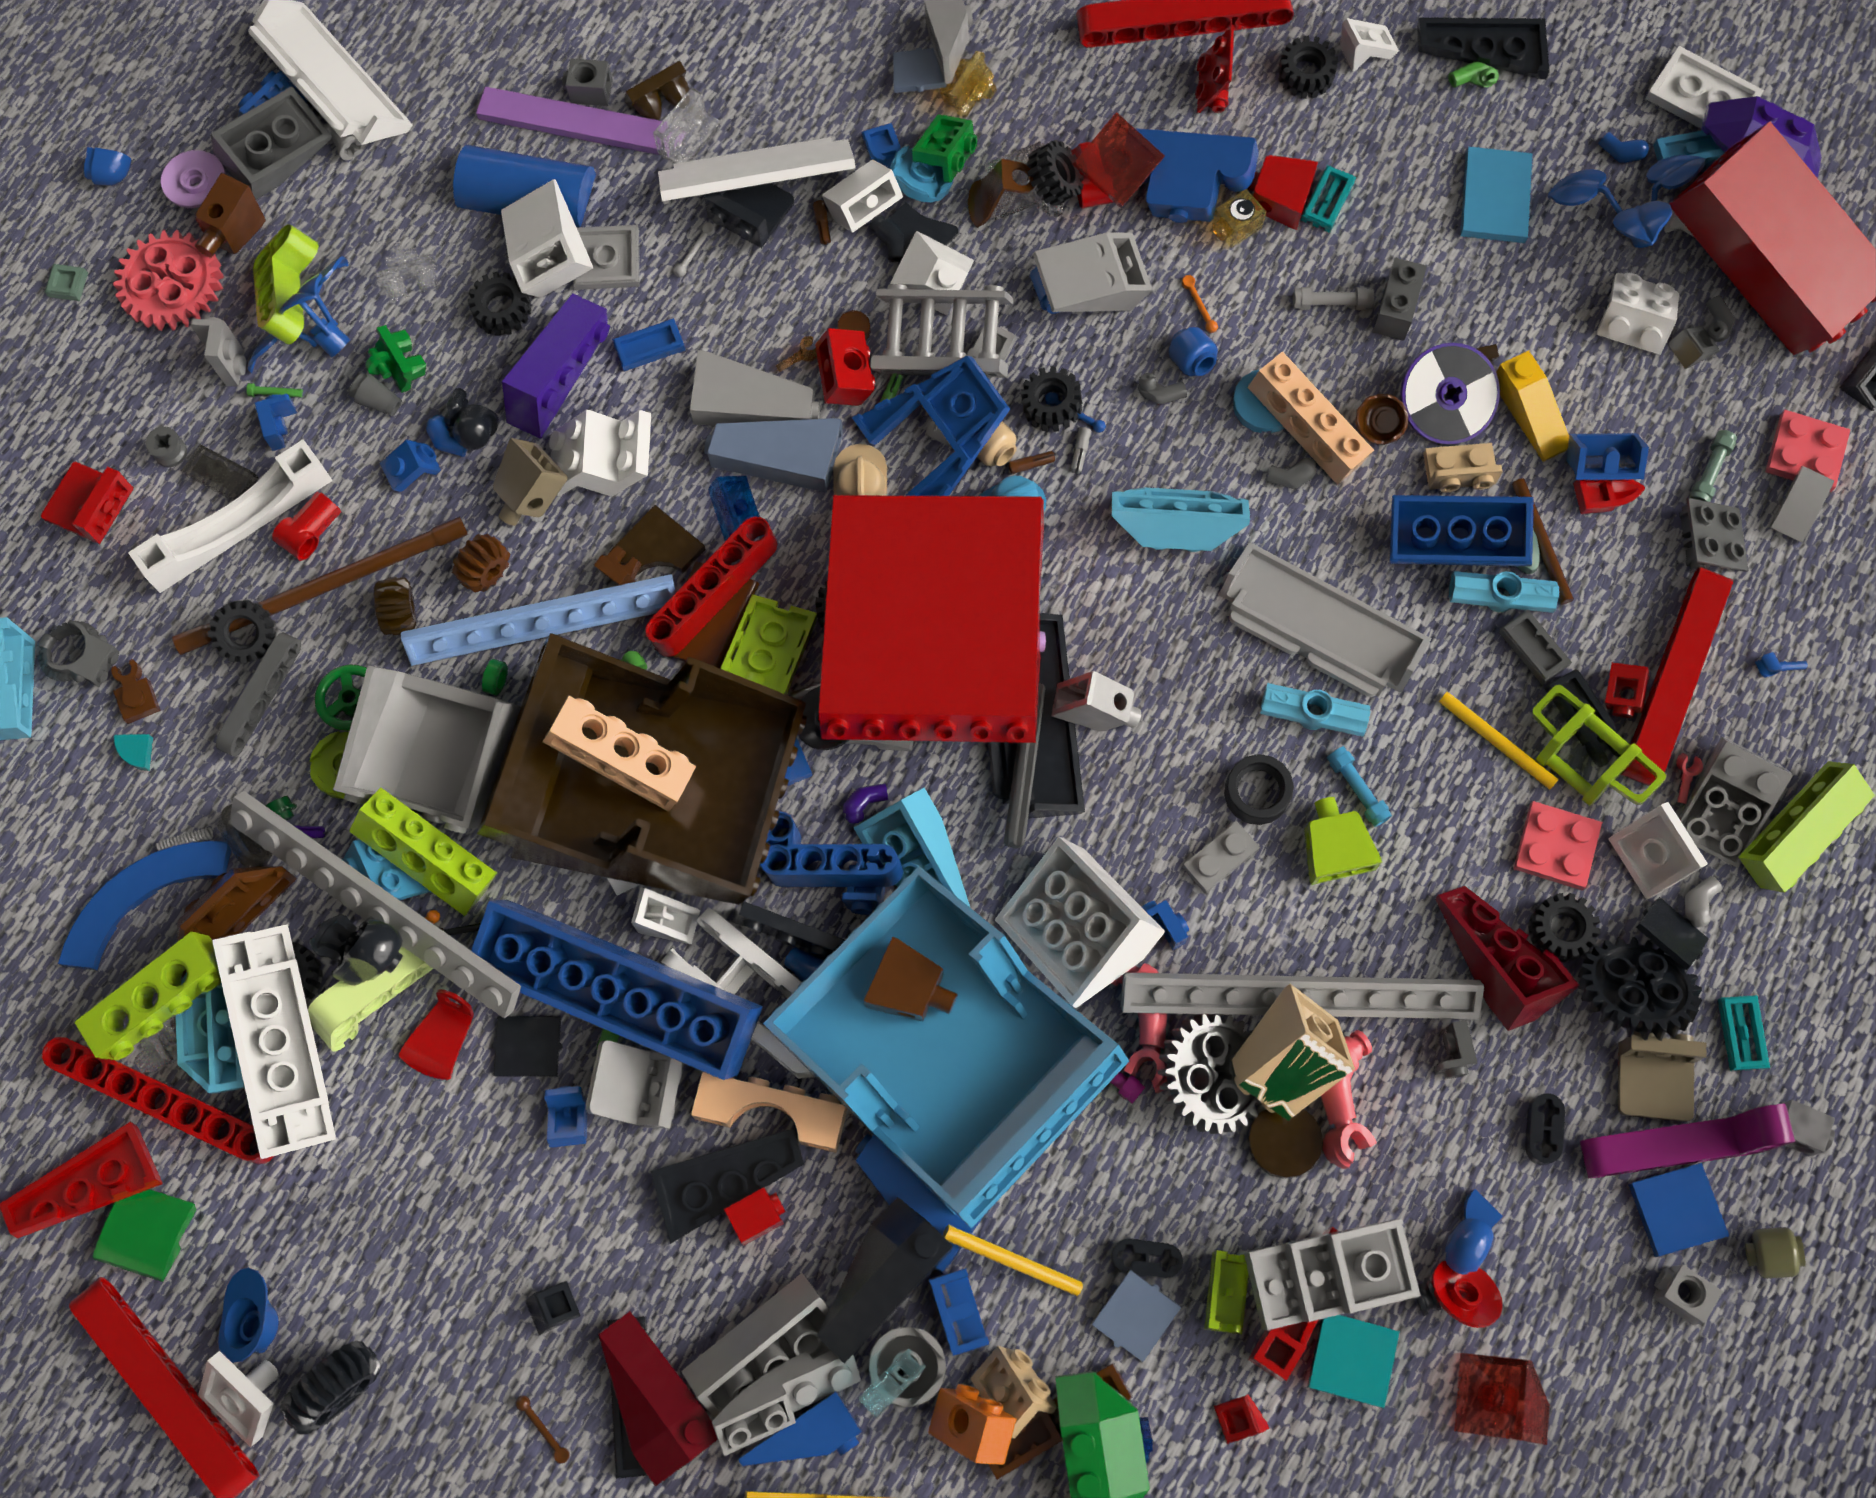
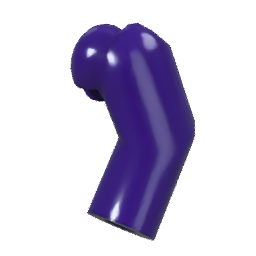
M886 783L860 787L854 790L843 804L846 820L852 824L859 823L864 819L863 810L868 804L887 801Z

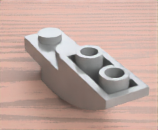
M805 1351L772 1369L749 1385L712 1422L723 1455L726 1456L795 1424L794 1412L861 1382L854 1355L844 1364L832 1351L814 1359L811 1358L808 1351Z

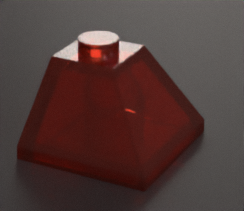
M1460 1353L1454 1431L1547 1445L1550 1405L1533 1362L1526 1359Z

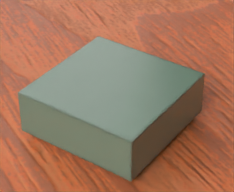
M53 264L45 294L51 298L80 301L88 272L82 267Z

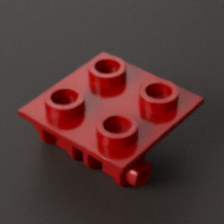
M1231 25L1221 36H1218L1214 44L1206 53H1202L1198 59L1197 71L1199 72V82L1195 91V97L1198 99L1197 113H1201L1206 107L1212 108V111L1215 113H1222L1228 106L1229 83L1232 81L1234 25Z

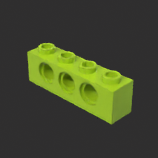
M381 787L359 809L349 832L463 916H466L485 894L497 872Z
M195 932L188 933L74 1022L96 1058L111 1060L125 1058L134 1051V1045L139 1041L158 1033L163 1028V1023L170 1017L185 1012L192 1006V1000L201 993L213 990L221 983L212 939L208 935ZM186 969L187 978L185 982L182 984L181 976L184 970ZM157 992L158 999L156 1004L153 1006L152 999L154 994ZM126 1015H128V1024L124 1029L123 1021Z

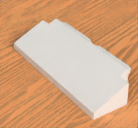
M263 0L252 20L254 25L248 30L250 36L340 137L353 134L363 145L404 134L411 129L413 124L304 3L293 0Z
M831 137L675 163L674 169L658 171L661 198L665 205L671 204L670 200L844 170H847V173L854 172L856 167L848 139L832 142Z

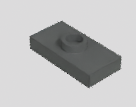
M1526 610L1499 630V634L1542 685L1565 670L1572 663L1529 610Z

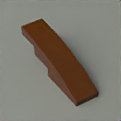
M1114 1363L1097 1372L1102 1380L1127 1400L1133 1398ZM1057 1397L1052 1399L1057 1406V1409L1052 1414L1038 1411L1017 1437L1011 1438L1004 1464H988L997 1480L1062 1442Z

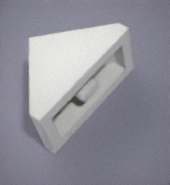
M640 888L631 923L640 934L692 944L697 925L696 920L699 918L700 910L649 889Z

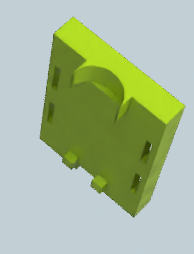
M752 594L721 669L787 695L816 624L817 613L792 605L789 611L778 608V601ZM747 622H749V624H748V626H747V629H746V631H745V633H744V629H745V627H746V624H747ZM738 649L737 652H736V655H735V657H734V660H733V662H732V657H733V655H734V653H735V650Z

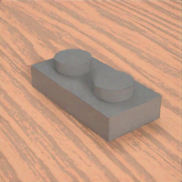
M1236 821L1185 862L1182 868L1206 894L1258 852L1260 847Z

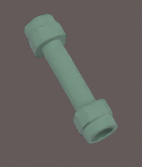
M1719 430L1710 446V450L1713 451L1701 480L1693 486L1689 498L1707 502L1711 501L1716 491L1713 485L1724 459L1732 453L1735 447L1737 436L1728 430Z

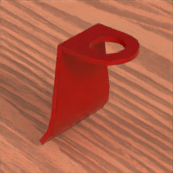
M439 989L436 993L437 1004L411 1034L398 1056L408 1066L422 1074L436 1079L449 1080L452 1077L457 1057L471 1025L474 1013L471 1005L466 1000L450 991ZM447 997H449V998H451V999L457 1001V1002L460 1003L461 1005L452 1002V1001L449 1000Z

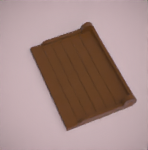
M695 562L687 581L704 563ZM749 579L686 647L672 657L685 661L689 656L720 668L749 600L758 589L759 583ZM717 583L709 586L707 590L716 587ZM694 608L688 609L683 615L689 614ZM671 632L665 633L660 640L668 637Z

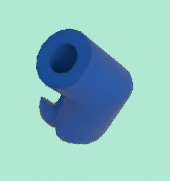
M434 415L429 419L426 424V431L434 447L443 452L465 457L468 449L463 448L454 437L450 436L444 416Z

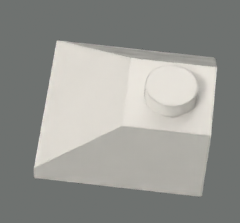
M916 231L890 284L906 285L907 289L960 290L974 260ZM935 303L934 310L948 315L953 304Z

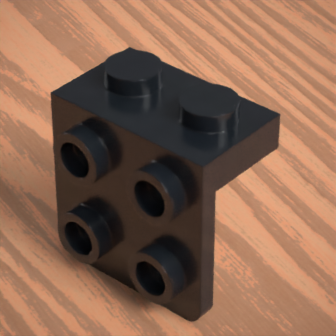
M768 183L728 190L724 194L719 192L706 194L704 202L708 219L737 234L742 239L762 248L794 205V196L780 187Z

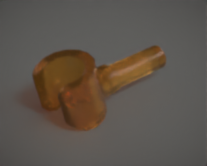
M812 336L804 337L800 341L799 351L775 365L779 373L801 360L812 362L817 359L816 348L813 350L806 349L813 344L814 338Z

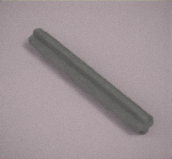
M1039 683L1036 743H1017L1004 835L1005 846L1020 848L1025 845L1046 691L1045 685Z

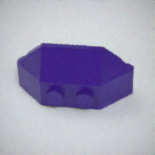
M1759 96L1710 102L1706 106L1701 130L1706 135H1711L1715 143L1724 152L1736 142L1771 121L1818 178L1822 157L1813 123Z

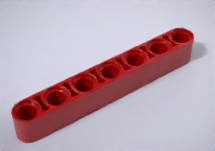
M1121 0L1085 5L1076 13L1081 45L1087 48L1225 32L1231 25H1234V31L1284 25L1294 17L1291 0Z
M1702 567L1697 568L1690 581L1645 703L1643 714H1641L1630 744L1635 743L1642 749V753L1664 772L1733 584V579ZM1636 759L1621 773L1622 776L1650 786L1656 780L1655 776Z
M65 1037L53 1038L43 1048L42 1059L49 1068L227 1153L255 1164H265L274 1157L261 1159L259 1152L251 1155L250 1144L256 1138L252 1124L117 1060L96 1058L89 1047ZM70 1048V1058L62 1064L61 1056L65 1050ZM102 1063L100 1075L93 1079V1068L97 1064ZM133 1077V1088L130 1092L124 1094L123 1087L125 1082ZM164 1092L166 1095L165 1103L162 1107L156 1109V1097ZM196 1107L198 1110L197 1118L191 1124H187V1113L190 1109ZM228 1122L230 1125L229 1134L220 1140L218 1130L222 1124Z
M99 1277L69 1303V1308L76 1319L216 1498H236L259 1477L257 1468L206 1403L198 1396L192 1385L108 1280Z

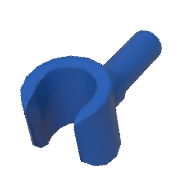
M1774 652L1763 655L1761 660L1755 662L1764 678L1776 675L1781 671L1806 670L1808 667L1806 661L1779 662Z

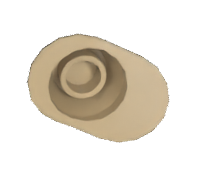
M866 444L850 445L843 449L836 457L834 464V495L887 496V465L882 453L873 446Z

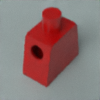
M1274 155L1266 156L1261 172L1255 171L1253 182L1247 188V190L1254 191L1251 202L1255 206V211L1297 230L1318 162Z

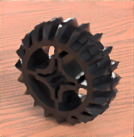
M352 1341L349 1344H344L340 1349L334 1350L328 1357L323 1358L321 1362L312 1367L306 1375L302 1376L298 1383L291 1387V1391L285 1395L280 1405V1411L284 1415V1420L299 1435L311 1434L313 1431L319 1430L323 1425L328 1424L369 1388L370 1384L376 1380L381 1370V1363L376 1358L377 1355L363 1341Z

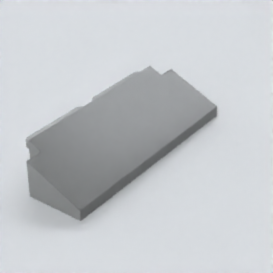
M1251 542L1248 543L1230 570L1219 593V596L1232 602L1227 613L1232 624L1290 655L1299 654L1307 658V663L1313 668L1368 697H1379L1385 685L1401 693L1431 641L1430 637Z

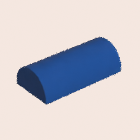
M465 145L458 155L453 179L454 200L459 208L502 215V209L554 179L560 188L575 226L578 228L581 227L596 172L592 166Z
M1392 495L1390 564L1531 567L1534 497Z

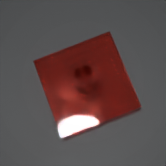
M1116 112L1072 165L1121 208L1162 161L1165 155Z

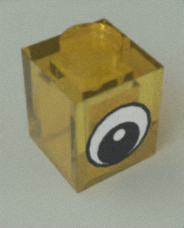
M1245 189L1215 209L1212 222L1214 234L1219 240H1225L1233 248L1262 229L1266 211L1250 192Z

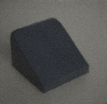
M567 1281L536 1292L526 1300V1305L539 1335L581 1316Z

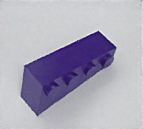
M572 293L502 380L507 424L539 439L542 438L600 342H604L608 336L610 325L607 321L606 308Z

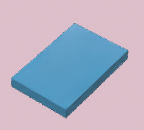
M1468 146L1465 159L1460 236L1526 243L1529 228L1533 153Z

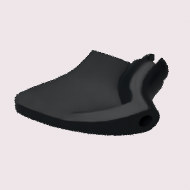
M907 202L896 210L890 218L885 219L884 216L878 214L870 222V229L875 231L876 236L888 247V260L890 262H901L916 231L945 246L958 235L957 226L925 217Z

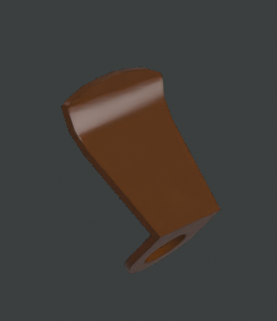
M1000 159L986 177L972 183L968 196V210L970 219L975 227L982 226L990 219L1004 191L1025 194L1035 188L1031 184L1033 181L1032 177H1028L1029 183L1027 185H1019L1012 178V172L1015 170H1021L1028 176L1027 171L1030 168L1027 167V164Z

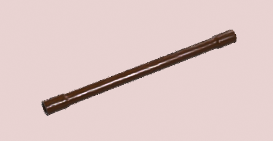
M459 516L433 527L428 532L258 603L262 605L264 610H268L271 613L270 616L424 551L468 535V532ZM245 618L235 619L229 627V633L253 623ZM209 623L172 636L174 646L180 655L205 646L212 641L211 637L208 636V631L211 628Z

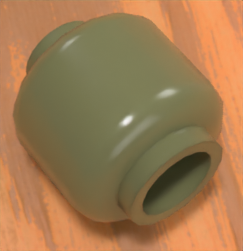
M1788 1227L1757 1229L1753 1232L1752 1243H1745L1748 1266H1756L1759 1275L1764 1279L1795 1277L1798 1275L1800 1267L1806 1266L1802 1238L1800 1235L1794 1236V1233Z

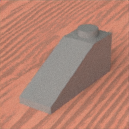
M924 0L927 31L944 82L948 84L953 80L969 40L968 25L973 24L970 5H964L963 0Z

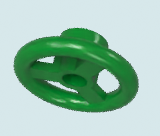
M353 664L337 667L327 673L318 684L314 699L316 711L319 717L330 727L350 731L352 720H340L336 716L343 711L347 716L354 717L361 690L354 687L352 675L364 678L367 670L366 667ZM341 678L342 690L338 695V699L329 707H326L325 697L328 688L335 680ZM356 696L353 702L347 703L348 698Z

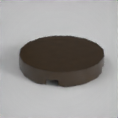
M1265 1109L1259 1113L1250 1126L1248 1145L1250 1155L1263 1171L1271 1176L1287 1179L1299 1177L1313 1168L1321 1156L1323 1138L1320 1126L1313 1115L1303 1109L1287 1121L1278 1113H1271Z

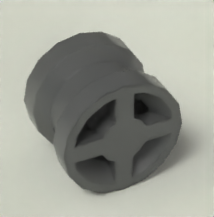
M165 426L157 427L146 437V449L158 464L164 467H174L182 463L186 458L187 446L172 428Z

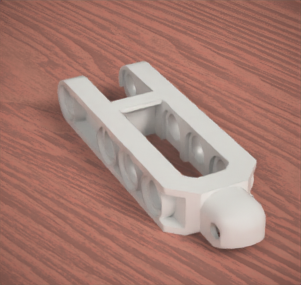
M709 907L696 922L738 957L717 983L714 982L695 965L691 966L673 948L661 961L665 966L734 995L754 971L787 999L802 983ZM759 1021L757 1022L751 1040L798 1079L815 1077Z

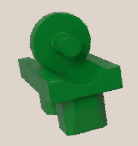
M386 325L377 327L376 332L379 335V340L376 342L375 347L369 349L368 354L370 357L366 361L365 367L370 374H381L383 379L392 376L401 393L411 389L412 380L425 375L426 363L419 354L407 358L403 355V353L412 350L411 338L406 330L390 333Z

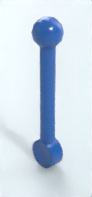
M1050 392L1045 396V402L1049 406H1057L1062 403L1054 392ZM1082 412L1081 414L1077 413L1078 418L1093 426L1095 432L1101 433L1105 430L1106 424L1103 420H1094Z

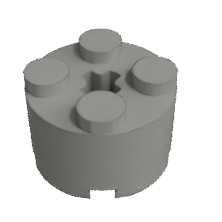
M901 1327L887 1332L877 1341L872 1349L869 1360V1374L873 1387L887 1402L901 1407H914L928 1402L938 1393L946 1375V1360L941 1346L928 1332L915 1327ZM904 1357L907 1360L913 1357L916 1358L918 1362L914 1367L917 1374L914 1377H911L909 1374L903 1377L899 1375L898 1372L902 1367L898 1362L901 1358Z

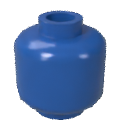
M1189 327L1179 330L1173 336L1168 354L1172 362L1185 375L1203 376L1215 366L1218 348L1216 343L1202 329Z

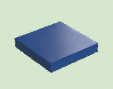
M1702 1163L1628 1184L1655 1257L1729 1236Z

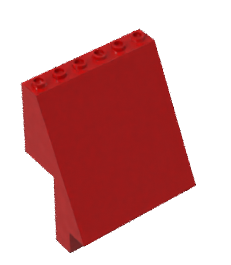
M833 495L819 701L822 739L1036 743L1040 675V589L1044 536V499L1042 497Z

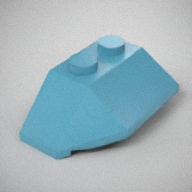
M1143 487L1129 489L1125 492H1112V517L1142 547H1152L1157 550H1164L1166 548L1185 549L1190 552H1198L1200 550L1212 551L1250 523L1249 500L1235 499L1230 495L1213 491Z
M187 973L181 981L182 984L185 982L187 978ZM220 983L213 990L201 993L192 1000L193 1004L188 1010L175 1015L177 1064L210 1094L245 1089L222 983Z

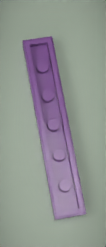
M485 87L476 112L479 120L661 155L669 129L668 123L664 121Z

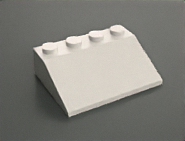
M1061 837L1056 839L995 918V921L1070 1005L1075 1008L1141 962L1165 933L1163 928L1085 849Z

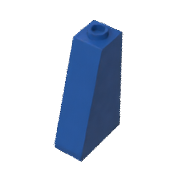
M867 1134L856 1148L855 1152L859 1154L856 1159L858 1166L888 1206L899 1197L924 1217L941 1235H943L947 1225L972 1234L982 1220L981 1218L971 1229L957 1214L954 1215L875 1135L872 1137ZM949 1242L953 1246L952 1252L936 1267V1270L944 1274L962 1247Z

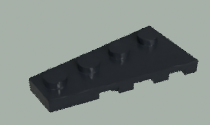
M795 1128L652 1170L651 1175L670 1244L725 1212V1208L763 1187L769 1186L804 1165Z

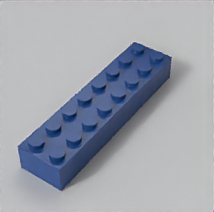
M510 900L488 902L471 949L476 955L521 985L519 993L722 1080L739 1074L763 1009L761 1005Z

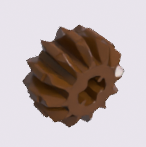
M477 534L472 541L467 540L466 545L459 549V555L453 559L452 573L460 581V584L468 590L471 589L475 593L479 591L485 592L490 585L495 586L497 580L503 577L504 570L509 567L507 561L510 559L511 554L496 537H492L489 534Z

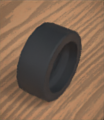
M1256 754L1247 756L1234 765L1225 783L1224 796L1228 808L1235 817L1245 823L1263 825L1272 823L1283 815L1292 800L1294 783L1291 773L1282 762L1272 756ZM1255 770L1264 771L1275 778L1280 789L1279 798L1275 804L1269 808L1255 809L1242 801L1239 796L1238 785L1241 778L1248 772Z

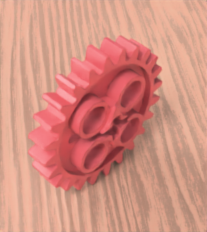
M162 230L160 239H156L152 234H149V243L147 244L138 239L137 245L139 249L135 251L127 248L126 250L131 257L129 259H119L124 269L114 271L119 279L113 282L114 287L118 291L115 296L120 301L125 312L130 314L135 322L142 321L146 328H149L154 323L159 331H162L166 323H168L172 330H176L177 322L179 321L188 327V318L201 319L198 313L201 309L210 312L211 309L207 305L208 301L218 302L219 300L213 291L223 290L218 280L224 278V275L219 269L221 263L214 254L212 258L203 255L195 247L199 239L195 240L191 233H187L183 238L179 230H175L172 237H169L166 231Z

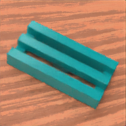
M1327 165L1300 221L1305 223L1310 221L1313 223L1312 226L1317 228L1322 226L1325 228L1324 231L1330 233L1357 177ZM1329 176L1336 177L1318 214L1312 213ZM1344 180L1347 183L1329 219H1326L1324 215L1341 181Z
M1758 995L1719 998L1718 1005L1730 1072L1770 1068ZM1742 1004L1748 1005L1757 1061H1752L1748 1028ZM1731 1005L1734 1008L1743 1062L1740 1061Z

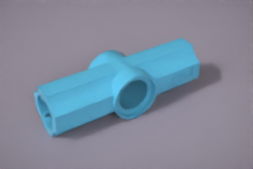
M1453 571L1448 597L1451 603L1488 606L1496 612L1520 609L1554 613L1559 599V586L1557 581L1520 578L1515 573L1509 571L1501 572L1497 575ZM1497 588L1506 589L1510 596L1501 595Z
M1267 683L1260 714L1298 722L1309 730L1325 728L1363 737L1371 711L1369 705L1333 698L1322 690L1306 692ZM1317 705L1322 709L1323 714L1314 715L1309 712L1307 706Z

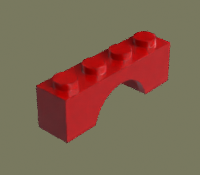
M1331 1227L1326 1229L1323 1234L1337 1232L1338 1230ZM1318 1320L1265 1330L1247 1360L1277 1380L1287 1381L1307 1348L1308 1340Z

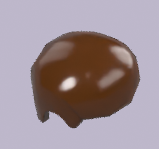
M1377 394L1367 397L1358 407L1355 423L1360 435L1368 442L1385 445L1393 443L1403 436L1408 427L1409 415L1404 403L1393 395Z

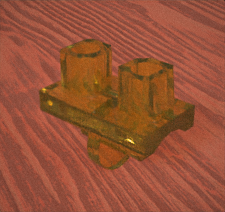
M975 51L971 59L961 58L955 72L958 81L956 83H948L946 88L940 89L944 103L954 106L961 117L967 118L976 102H980L982 98H993L997 91L995 84L992 82L995 76L985 64L984 52Z

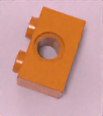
M957 1384L956 1389L940 1388L928 1433L974 1463L1004 1464L1017 1418L1003 1411V1404L978 1396L979 1390L974 1387Z

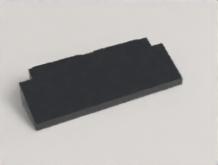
M1040 613V631L1045 632L1046 643L1045 651L1040 652L1039 683L1045 685L1046 691L1028 819L1075 815L1085 812L1075 724L1051 716L1057 684L1070 679L1063 615ZM988 742L993 793L997 798L1002 799L1003 804H1009L1017 743Z

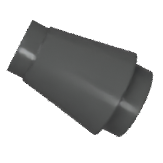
M360 373L353 381L349 390V396L354 398L355 403L390 416H394L402 404V399L397 397L372 374L367 376L364 373Z

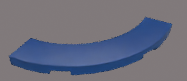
M203 841L172 846L148 855L119 872L92 897L79 914L63 945L58 964L63 967L98 970L104 950L117 929L116 925L131 909L134 910L145 900L158 893V890L168 885L196 879L217 878L219 875L226 873L232 844L224 841Z

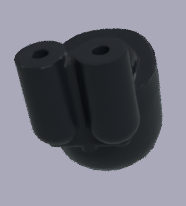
M456 388L447 402L448 410L444 416V421L447 426H453L454 438L463 448L469 450L483 448L488 443L490 436H493L498 428V415L485 406L478 404L468 405L465 390Z

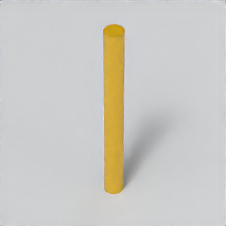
M1448 691L1439 700L1441 705L1550 790L1559 780Z
M947 1225L944 1229L942 1236L953 1244L1075 1296H1078L1082 1290L1083 1282L951 1225Z

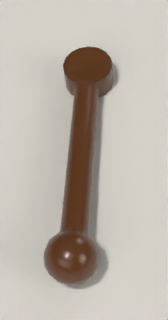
M524 1395L519 1396L515 1402L516 1408L526 1413L554 1450L555 1461L560 1464L567 1462L570 1458L569 1450L557 1443L530 1407V1399Z

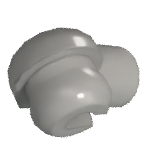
M1714 876L1708 877L1685 895V914L1694 927L1701 928L1710 923L1709 899L1722 891L1721 883Z

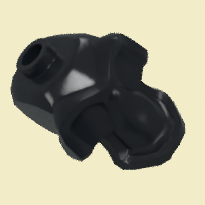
M336 915L322 922L316 935L310 939V945L315 954L338 962L337 967L332 971V977L354 986L365 981L374 980L385 971L392 973L403 957L399 953L403 943L401 934L391 925L375 920L371 916L356 927L346 915Z

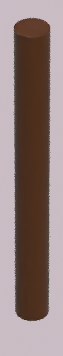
M1524 478L1512 483L1517 497H1532ZM1534 503L1533 530L1537 536L1540 555L1551 581H1557L1560 604L1570 603L1574 600Z

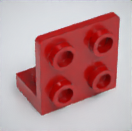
M73 462L41 513V518L53 525L101 544L134 488L119 471L108 466L102 473L81 463Z

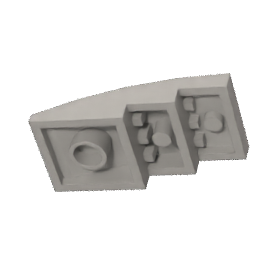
M1402 1219L1360 1226L1244 1252L1262 1330H1271L1300 1322H1311L1343 1313L1351 1314L1420 1296Z

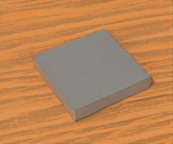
M638 225L577 228L593 269L573 280L575 290L640 287Z

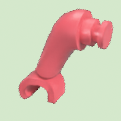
M1144 963L1141 968L1134 966L1127 971L1129 973H1159L1157 969L1147 963ZM1123 975L1111 984L1118 986L1119 983L1122 984ZM1138 1013L1139 1044L1143 1046V1049L1131 1056L1124 1071L1135 1077L1142 1063L1155 1061L1157 1071L1152 1084L1155 1092L1158 1094L1163 1091L1159 1086L1167 1082L1166 1076L1158 1074V1070L1167 1068V1063L1159 1059L1161 1050H1165L1167 1013Z
M1359 1030L1352 1032L1350 1037H1344L1355 1070L1321 1095L1329 1125L1334 1124L1335 1128L1325 1134L1323 1151L1325 1157L1332 1164L1342 1169L1350 1168L1354 1160V1153L1348 1145L1349 1136L1355 1141L1359 1150L1372 1147L1377 1143L1365 1126L1353 1123L1352 1121L1353 1118H1356L1351 1093V1078L1359 1067L1358 1061L1362 1059V1055L1367 1056L1372 1052L1369 1039Z

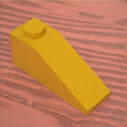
M1528 350L1501 363L1496 371L1500 385V396L1541 460L1545 462L1567 451L1569 434L1548 379L1531 352Z

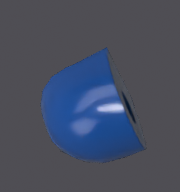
M87 147L84 165L85 178L92 180L93 184L101 186H112L120 183L127 176L132 159L117 151Z
M1468 1218L1462 1220L1455 1227L1445 1247V1260L1452 1270L1464 1275L1478 1270L1487 1257L1493 1243L1494 1236L1490 1226L1479 1219Z

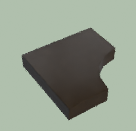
M654 505L609 553L618 545L626 552L621 560L622 565L628 564L633 557L642 564L637 575L646 569L657 566L672 567L684 573L706 548L702 542L658 506Z

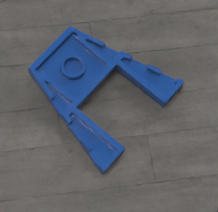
M965 356L932 374V377L918 385L913 384L904 389L905 392L890 400L885 399L874 405L875 408L864 414H857L852 418L869 443L876 445L922 404L955 452L910 490L906 496H949L1010 410L973 357Z

